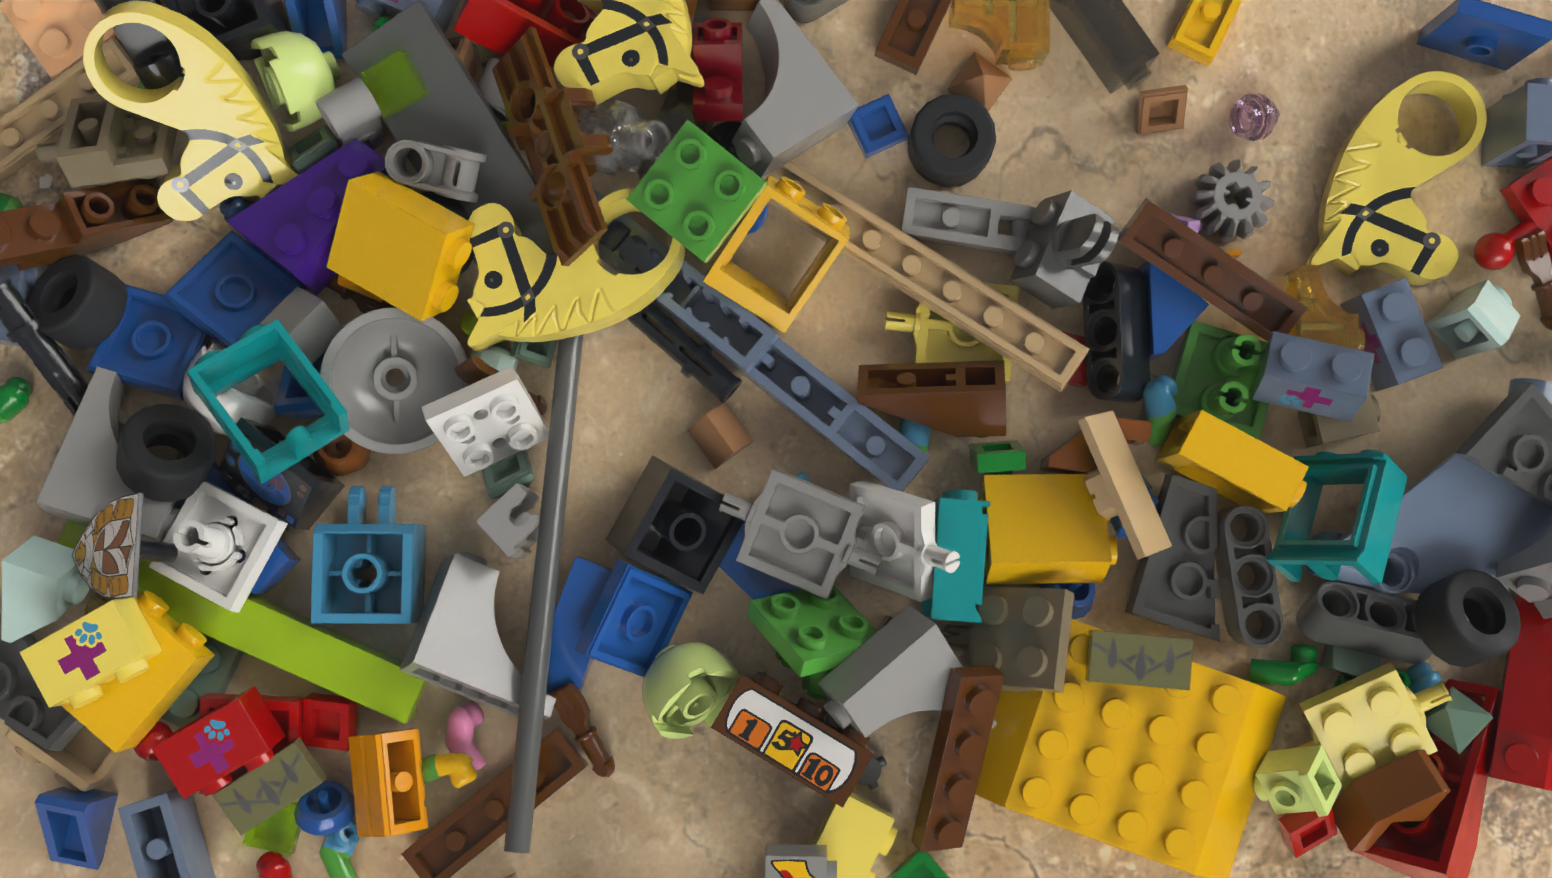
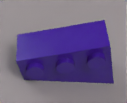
M355 138L226 222L255 248L318 296L337 274L326 266L348 180L378 171L390 177L385 167V159Z

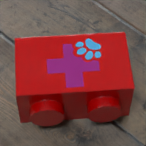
M253 686L170 733L151 749L182 798L185 799L199 790H202L205 796L218 791L233 780L229 773L243 765L248 772L262 766L275 756L272 748L286 735L257 688Z

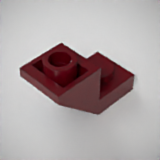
M712 18L703 23H694L693 61L697 65L705 83L704 87L694 86V122L743 121L742 22H730L723 18Z

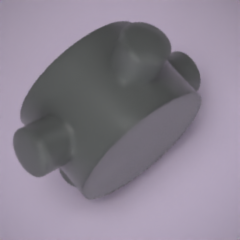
M873 755L858 782L868 785L870 790L879 786L877 780L881 774V767L887 765L883 756L876 758Z

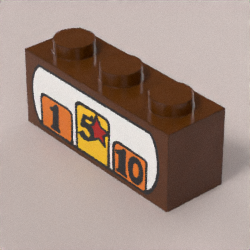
M760 671L756 673L754 678L747 674H742L711 728L843 808L875 752L867 747L871 738L869 736L865 738L851 725L839 730L823 720L827 711L803 697H800L796 704L782 696L780 692L784 686Z

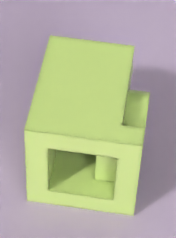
M1322 745L1268 751L1254 777L1256 795L1261 801H1269L1275 814L1316 811L1318 817L1328 816L1342 787Z

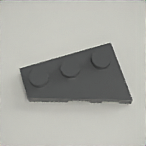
M1519 383L1458 448L1455 454L1552 507V404L1534 383Z
M1165 474L1156 510L1172 547L1140 559L1125 612L1220 642V624H1215V598H1219V580L1214 579V550L1218 547L1217 489L1174 474Z
M0 613V718L4 720L5 725L46 750L62 751L84 725L61 705L48 707L20 654L24 649L37 643V640L31 633L12 643L1 640Z

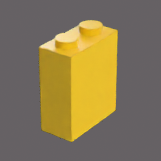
M379 171L349 179L326 267L419 321H424L448 311L455 303L459 293V288L456 285L461 268L471 253L472 245L470 238L475 224L405 185L394 181Z
M1087 474L983 476L978 500L990 501V507L982 509V514H988L984 568L986 584L1104 582L1110 565L1117 563L1118 546L1115 535L1108 534L1107 521H1110L1111 518H1105L1098 514L1093 503V499L1096 498L1095 494L1090 495L1084 481Z
M148 590L144 592L137 591V598L134 599L163 652L147 660L150 668L139 676L123 683H119L118 679L115 678L101 686L104 695L95 701L77 709H73L71 703L61 705L115 753L136 747L215 656L204 645L207 640L200 631L187 623L180 625L166 613L169 610L167 603Z

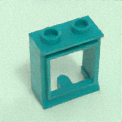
M278 319L266 326L257 325L248 329L242 334L238 342L222 351L214 350L204 354L195 362L192 368L187 370L194 393L202 400L252 468L261 484L350 430L347 410ZM282 360L323 417L306 427L298 426L292 429L286 435L285 440L261 454L258 449L252 447L216 397L277 361Z
M1366 449L1355 454H1336L1321 451L1315 455L1294 456L1295 460L1309 466L1303 478L1307 486L1300 501L1293 508L1288 507L1287 511L1283 512L1274 549L1266 557V560L1293 582H1300L1303 571L1302 565H1307L1318 576L1327 580H1338L1341 565L1353 566L1372 584H1382L1408 476L1387 454L1378 450ZM1364 484L1351 539L1309 540L1323 485Z
M948 489V492H942V497L932 500L935 502V543L938 547L958 552L960 558L956 560L960 561V564L953 573L934 567L932 598L922 602L921 614L930 617V619L982 623L975 605H982L988 514H982V509L990 507V501H978L977 491Z

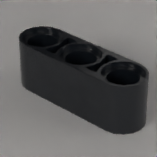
M1104 261L1101 262L1096 276L1090 278L1083 295L1085 347L1089 348L1085 356L1087 386L1092 396L1099 400L1134 403L1143 398L1144 388L1151 380L1145 277L1135 267ZM1120 375V381H1119V385H1118V384H1117V381H1118V376Z

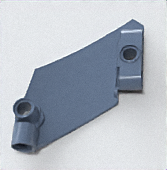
M1517 378L1510 381L1508 395L1519 383H1534L1552 404L1551 382L1531 378ZM1454 452L1404 492L1382 584H1372L1353 566L1341 565L1338 580L1332 581L1388 594H1421L1430 584L1455 572L1467 569L1483 571L1496 578L1499 561L1524 551L1552 530V507L1458 456ZM1353 528L1344 534L1333 531L1319 532L1310 540H1350ZM1304 565V569L1308 574L1318 576L1307 565Z

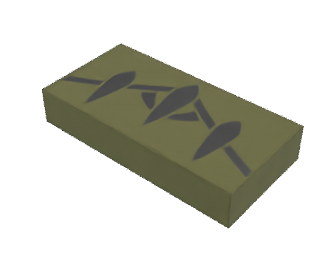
M1089 630L1085 680L1190 690L1193 639Z
M299 737L277 751L271 760L251 772H245L219 789L212 796L242 836L322 784L327 779V776Z

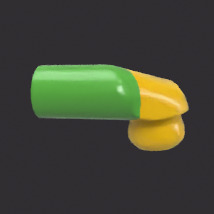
M464 752L431 754L422 759L424 784L449 775L452 786L460 788L476 779L477 771L471 764L474 760Z

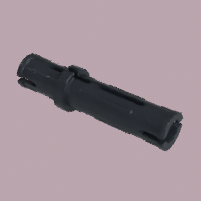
M10 279L0 283V320L9 331L6 336L12 343L17 342L23 351L26 352L74 417L88 388V383L56 341L37 330L40 322L37 318L40 315L35 316L34 311L19 294Z
M652 303L640 312L627 318L682 367L681 373L687 378L693 376L718 397L721 403H725L741 385L742 380L739 377L737 378L711 355L712 348L706 343L703 345L698 344ZM648 316L674 339V342L652 325L646 317ZM685 348L689 353L692 354V356H694L698 361H700L704 366H706L712 372V375H710L697 362L690 358L683 351V349Z

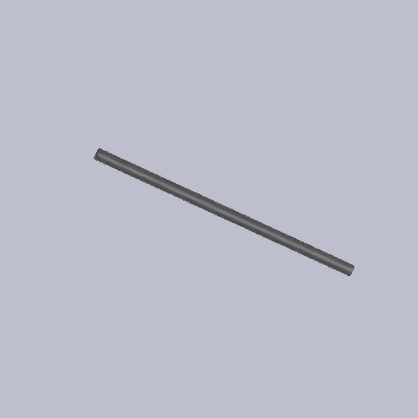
M583 335L560 339L558 343L504 844L505 852L530 853Z

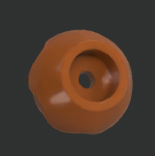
M343 434L313 452V456L318 465L326 472L336 476H345L362 470L369 461L371 450L358 445ZM340 441L345 443V447L342 450H339L337 447Z

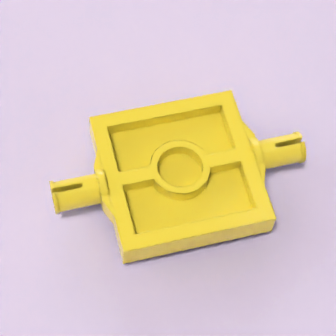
M985 283L1018 304V286ZM919 304L915 314L886 311L885 331L892 330L912 333L915 344L914 363L1004 360L1005 383L1010 381L1012 361L923 304Z
M1389 662L1299 703L1309 722L1312 740L1294 748L1322 745L1343 788L1346 789L1353 780L1415 750H1425L1428 755L1437 752L1438 750L1426 728L1424 712L1445 702L1452 701V698L1442 681L1413 694L1403 684L1396 668Z

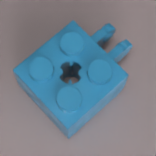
M351 486L348 494L347 524H316L313 532L311 623H418L424 608L426 525L396 524L397 500L394 486H381L378 495V524H366L367 495L365 487ZM373 563V567L377 570L376 579H373L372 585L369 586L368 584L371 579H363L362 572L363 568H370Z

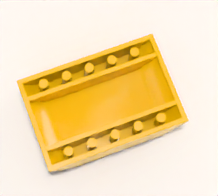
M1071 619L1063 693L1028 690L1027 693L1000 692L994 716L997 725L991 729L975 795L1004 808L1196 876L1229 878L1256 794L1254 777L1264 757L1270 750L1287 696L1192 662L1190 690L1087 681L1085 676L1089 630H1104Z

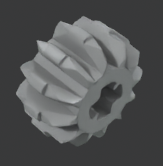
M1240 159L1231 161L1227 168L1217 162L1209 168V175L1201 174L1195 180V185L1199 191L1193 192L1189 196L1188 202L1201 207L1192 215V219L1200 221L1205 219L1208 222L1204 229V235L1211 236L1219 229L1222 242L1231 241L1234 239L1235 234L1245 240L1253 235V227L1261 228L1267 223L1268 218L1263 211L1273 207L1275 200L1262 195L1264 191L1270 188L1271 181L1263 180L1258 183L1254 179L1258 174V166H1252L1243 173ZM1224 197L1226 199H1231L1234 197L1238 205H1236L1235 203L1227 205Z

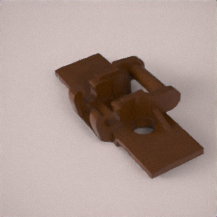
M529 27L493 67L492 71L510 121L506 126L509 135L516 136L519 149L525 151L536 182V186L529 192L531 201L538 202L554 252L558 255L561 266H570L608 230L589 177L597 172V164L593 154L608 155L613 152V147L607 135L588 134L580 130L578 124L581 119L577 108L592 109L597 105L592 90L564 87L558 89L537 29ZM534 93L536 98L535 109L530 104Z

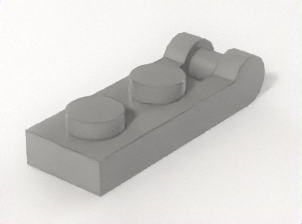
M908 187L901 231L916 240L1000 252L1015 257L1017 250L1029 236L1030 225L1034 224L1032 216L1036 208L1017 203ZM999 220L1012 223L1010 236L997 234Z

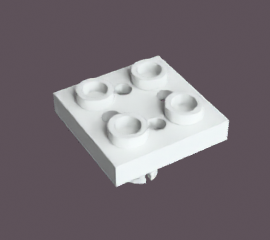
M513 366L422 406L425 421L464 477L485 469L519 451L529 449L547 440L549 436L547 423Z
M204 481L194 494L186 499L163 542L175 544L178 549L176 560L173 563L151 562L149 567L221 607L239 613L288 523ZM236 517L238 524L231 530L229 526L234 525L235 521L233 519ZM244 550L246 553L245 560L238 563L237 560L242 558L240 551ZM204 571H211V573L206 575Z

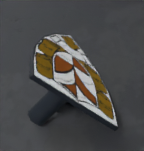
M144 493L124 495L110 501L88 524L72 553L81 577L91 590L102 597L114 599L137 598L139 560L173 563L177 558L178 549L174 543L141 540Z

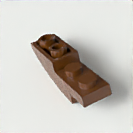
M156 177L63 192L57 202L0 211V267L16 264L18 270L21 271L55 263L59 259L71 255L88 254L153 231L171 223L174 219L168 216L158 205L157 196L160 185Z

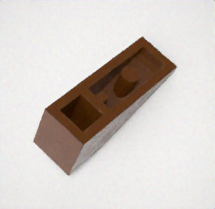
M1004 360L859 365L857 401L860 404L955 437L984 438L988 436H1006Z

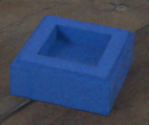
M889 94L858 107L848 121L865 159L906 141L909 136Z

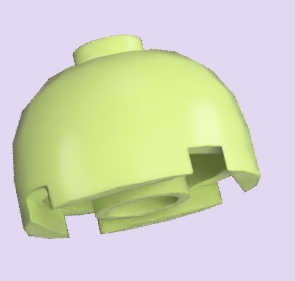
M283 31L253 39L251 41V49H261L262 53L261 57L253 60L267 98L274 111L282 104L289 119L281 122L284 128L289 132H293L323 118L315 100L335 90L334 81L341 78L340 70L333 54L330 51L322 53L313 40L296 32Z
M695 642L671 645L657 654L647 670L642 684V701L652 723L661 736L668 739L687 738L694 735L690 727L702 721L705 722L707 727L713 725L741 676L731 661L721 651L707 644Z

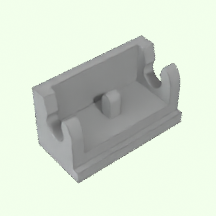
M516 483L484 512L476 522L509 558L525 559L531 553L529 548L537 541L538 524L540 521L539 514L531 515L527 511L534 508L540 497L532 488Z

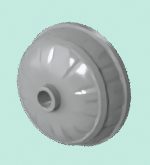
M397 307L372 310L347 323L329 344L324 354L320 376L348 412L350 430L344 433V435L362 447L386 454L412 453L437 443L439 440L425 421L422 406L469 386L455 373L454 367L467 360L465 351L455 335L433 317L419 321ZM393 368L402 370L405 376L404 381L397 386L390 385L385 379L386 373Z

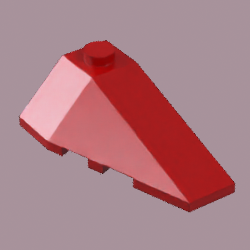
M465 0L453 31L497 54L505 55L529 27H534L537 29L549 66L554 67L558 55L565 48L585 41L587 30L598 15L577 0Z
M1517 594L1516 605L1519 609L1521 629L1517 643L1507 652L1488 777L1552 791V618L1543 619L1533 602L1529 603Z
M1448 679L1445 683L1447 691L1453 686L1490 713L1493 719L1460 754L1428 730L1438 750L1428 756L1449 787L1450 792L1425 821L1392 822L1368 851H1357L1355 853L1410 878H1468L1480 829L1501 696L1499 688Z

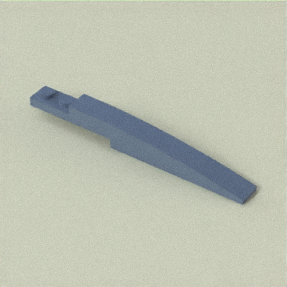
M594 189L599 202L604 196ZM627 214L617 217L607 226L608 230L601 236L599 243V257L617 272L630 275L652 270L664 260L670 249ZM684 260L679 273L654 302L821 438L827 439L885 487L904 492L928 463L930 457L865 405L858 403L855 397L782 341L774 330L750 311L703 282L705 276Z

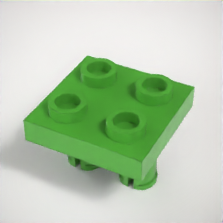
M687 119L626 200L699 259L708 263L767 187L768 183Z
M1194 321L1185 331L1172 376L1178 387V392L1174 397L1176 404L1175 417L1180 418L1203 410L1248 435L1260 439L1269 403L1252 400L1260 357L1267 342L1258 340L1253 335H1241Z
M834 585L827 599L801 588L751 600L747 612L749 620L776 650V658L781 660L783 666L793 669L800 678L805 676L802 682L803 690H808L807 694L810 697L819 700L827 699L828 697L818 682L878 632Z

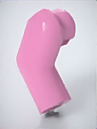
M469 701L464 703L462 707H454L449 713L444 740L450 753L464 752L471 756L474 760L471 764L477 771L487 764L472 741L474 727L484 721V713L477 703Z

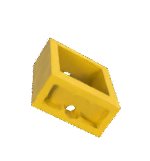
M769 174L765 180L768 183L767 187L733 229L708 267L703 282L785 333L848 242L850 227L845 224L847 218L834 207L826 203L819 207L804 197L806 191L793 180L784 176L777 180ZM771 198L829 235V238L788 298L730 261Z
M1203 410L1175 419L1165 443L1162 444L1154 460L1192 481L1216 488L1218 495L1238 506H1253L1263 514L1287 511L1288 507L1293 508L1305 492L1307 483L1303 481V478L1309 466Z

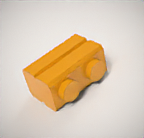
M419 728L390 730L348 737L357 837H388L427 829L428 818L427 808L424 806L426 798Z

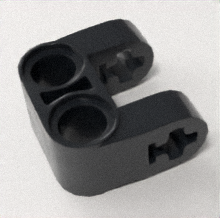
M95 0L102 14L118 4L129 1H147L165 7L161 0ZM123 23L113 27L134 63L133 68L145 89L165 87L174 82L179 76L185 75L182 73L184 68L180 65L176 48L163 33L141 23Z

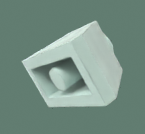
M1485 280L1462 291L1427 322L1426 326L1458 360L1501 347L1508 341L1521 315L1511 306V298L1502 288L1491 284L1489 280Z
M33 535L2 560L1 640L12 643L56 621L73 605H78L85 599L90 587L81 577L72 557L74 549Z

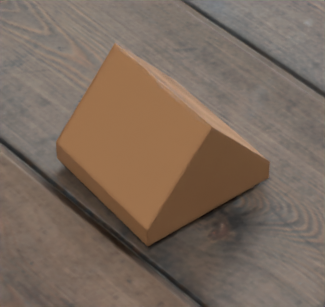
M727 403L706 413L687 430L715 469L754 442Z

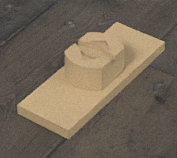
M1113 410L1078 420V424L1097 465V469L1090 471L1086 475L1084 482L1090 495L1095 494L1096 498L1093 499V503L1098 514L1105 518L1119 516L1137 560L1172 547Z

